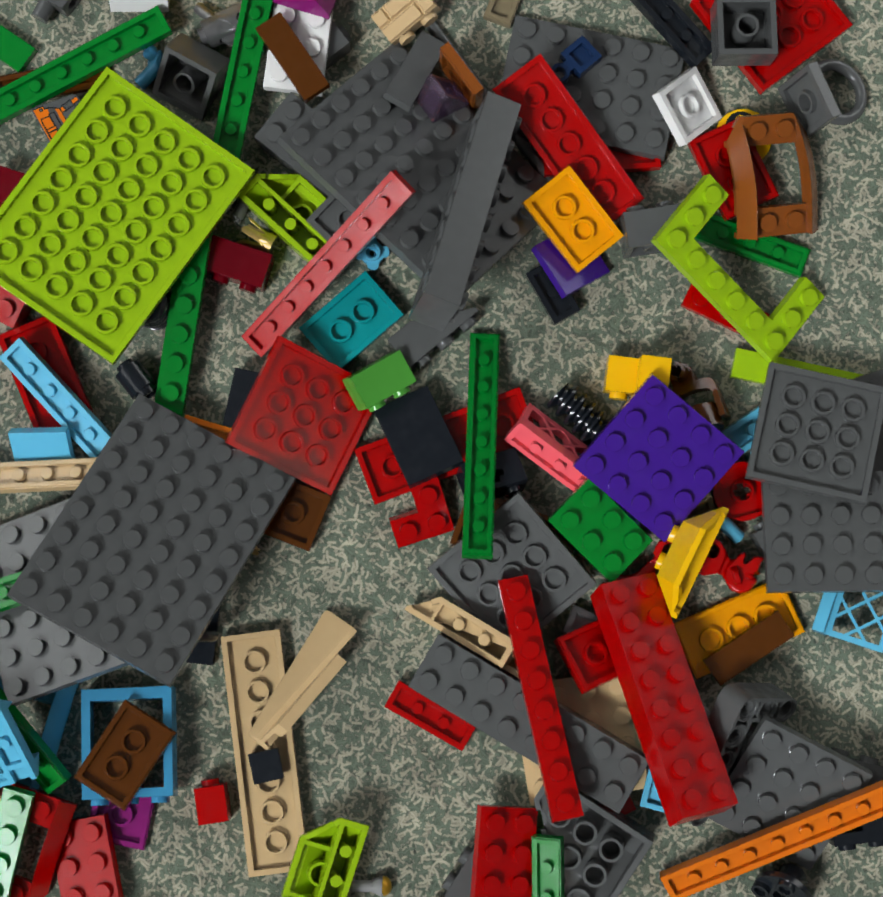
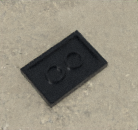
M427 385L393 400L374 411L410 489L459 467L460 463H464Z

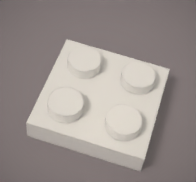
M696 66L687 69L652 95L679 147L687 145L722 118Z

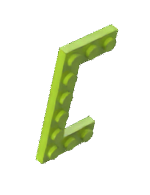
M710 174L704 175L651 239V242L767 362H774L825 296L807 277H800L768 317L694 239L729 196Z

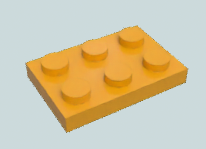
M570 165L522 202V205L575 273L580 272L624 236Z

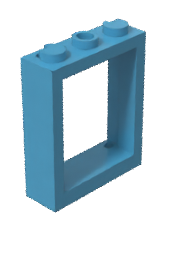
M149 686L81 690V764H83L94 747V703L124 702L125 699L128 701L162 700L163 724L177 732L176 687ZM177 733L163 753L164 787L141 788L131 804H139V798L151 797V803L170 802V796H178ZM82 784V800H91V806L109 805L107 799Z

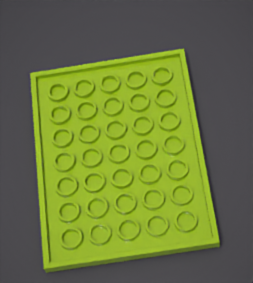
M106 67L0 207V286L109 363L115 365L255 174V170L116 72Z

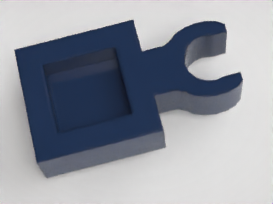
M582 35L561 52L560 59L563 63H557L551 69L554 73H563L564 77L560 81L565 85L572 73L580 79L601 61L602 55Z

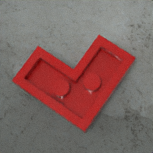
M438 476L411 488L417 509L389 518L398 548L455 530Z

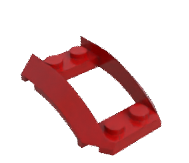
M16 782L12 786L36 792L29 822L49 830L37 862L33 880L15 875L10 897H45L51 890L57 862L78 804L51 794L47 795L46 792ZM4 787L0 788V799Z

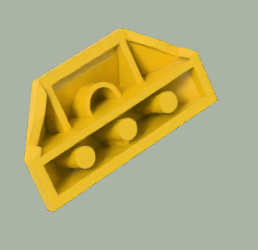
M721 507L684 520L680 527L674 524L667 541L672 543L667 554L661 551L654 566L655 569L659 570L657 579L671 617L678 618L729 511L728 508Z

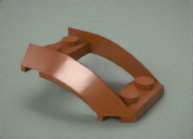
M791 111L737 116L731 127L733 130L727 141H724L732 174L734 215L737 216V232H734V238L758 240L761 237L815 233L818 230V192L815 164L808 135L796 114ZM794 142L800 168L802 202L757 206L756 181L749 146Z

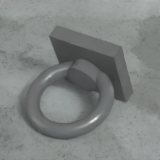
M826 59L807 64L778 88L788 112L792 111L796 114L808 138L812 137L829 123L847 125L855 122L863 114L867 104V91L861 76L847 63L835 59ZM824 72H838L851 83L855 92V104L849 112H840L823 75Z

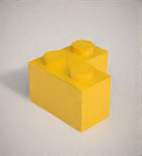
M643 354L640 358L609 355L606 361L603 393L609 394V399L626 401L627 396L631 397L651 373L669 387L672 358Z

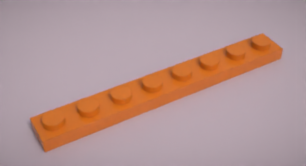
M883 780L660 871V879L670 897H688L882 818Z

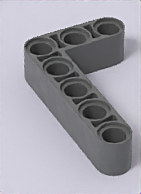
M732 682L724 686L720 691L708 720L728 775L752 722H760L764 714L778 722H784L794 714L797 701L775 684ZM704 817L689 823L697 827L705 823L708 818Z

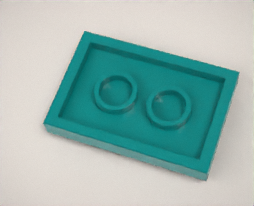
M364 271L300 326L299 329L327 361L344 369L403 318L404 314L371 276Z

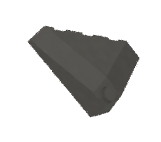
M542 785L534 798L536 811L540 810L544 828H541V834L564 836L565 897H618L653 844L655 834L621 812L618 814L579 789L578 792L584 816L552 823L544 786Z

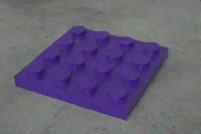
M651 373L573 463V467L665 542L674 524L680 526L741 457L744 451Z

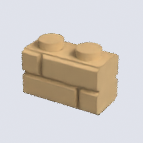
M389 0L371 18L391 44L396 45L400 43L402 46H405L416 37L414 32L421 26L428 27L437 20V13L441 8L435 0Z

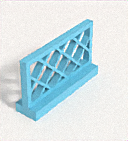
M845 592L823 593L812 630L883 654V634L880 644L876 645L867 642L861 630L878 623L883 633V626L880 622L883 620V615L878 617L870 603L882 597L883 592L870 598L867 597L865 592H861L865 600L850 608L843 598ZM841 603H843L846 610L839 612ZM868 604L875 619L859 627L851 611ZM848 613L856 629L845 634L833 631L836 619ZM858 632L861 639L852 637L851 635Z

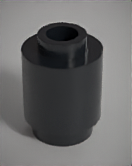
M131 358L127 359L117 367L118 374L116 379L133 400L139 394L150 399L156 393V380L139 359L134 361Z

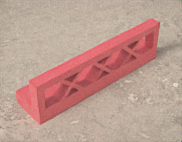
M529 403L518 422L508 431L504 440L574 492L587 477L573 467V463L579 458L577 453L582 454L588 446ZM529 416L535 419L539 423L540 427H537L535 424L529 421ZM554 435L559 437L564 445L556 441Z

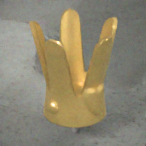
M249 217V220L256 227L248 224L242 227V232L257 242L241 239L236 243L266 253H271L273 248L281 251V248L275 246L278 235H275L273 232H267Z

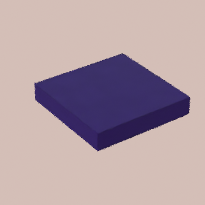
M549 238L531 249L562 299L610 272L599 255L580 272L575 273Z

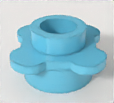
M374 237L356 259L362 260L369 270L374 271L379 268L383 258L389 256L390 251L387 246L379 244L377 238ZM374 251L375 254L371 256L369 252Z

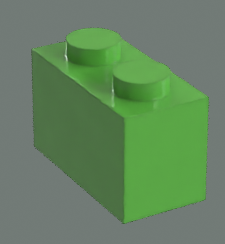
M397 350L347 376L342 381L357 410L368 409L371 413L386 405L384 399L392 395L394 398H398L409 392L408 386L416 382V379L401 350Z

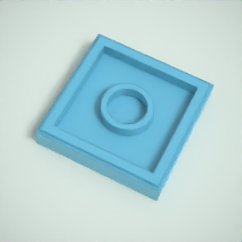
M69 427L11 428L8 432L14 461L75 458Z

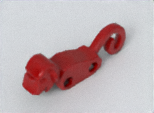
M715 539L713 544L718 548V555L715 558L706 557L699 575L720 574L732 592L739 594L748 592L758 581L755 575L760 574L759 568L764 558L755 556L744 563L746 552H742L734 559H730L723 543ZM667 540L665 542L659 541L655 546L654 558L645 564L638 572L631 575L621 574L616 580L654 572L656 570L654 566L663 547L672 543Z

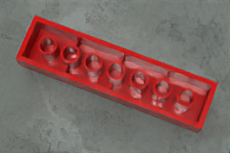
M651 572L600 584L591 594L590 598L669 827L727 811L738 804V800L656 573Z

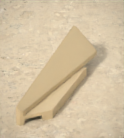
M443 597L431 599V601L416 605H408L404 609L519 678L510 637Z
M324 611L249 731L250 737L265 750H268L279 736L282 737L289 731L346 664L347 661L338 653L357 632L354 627L332 612Z

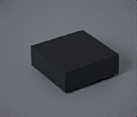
M279 747L248 754L254 785L285 777Z

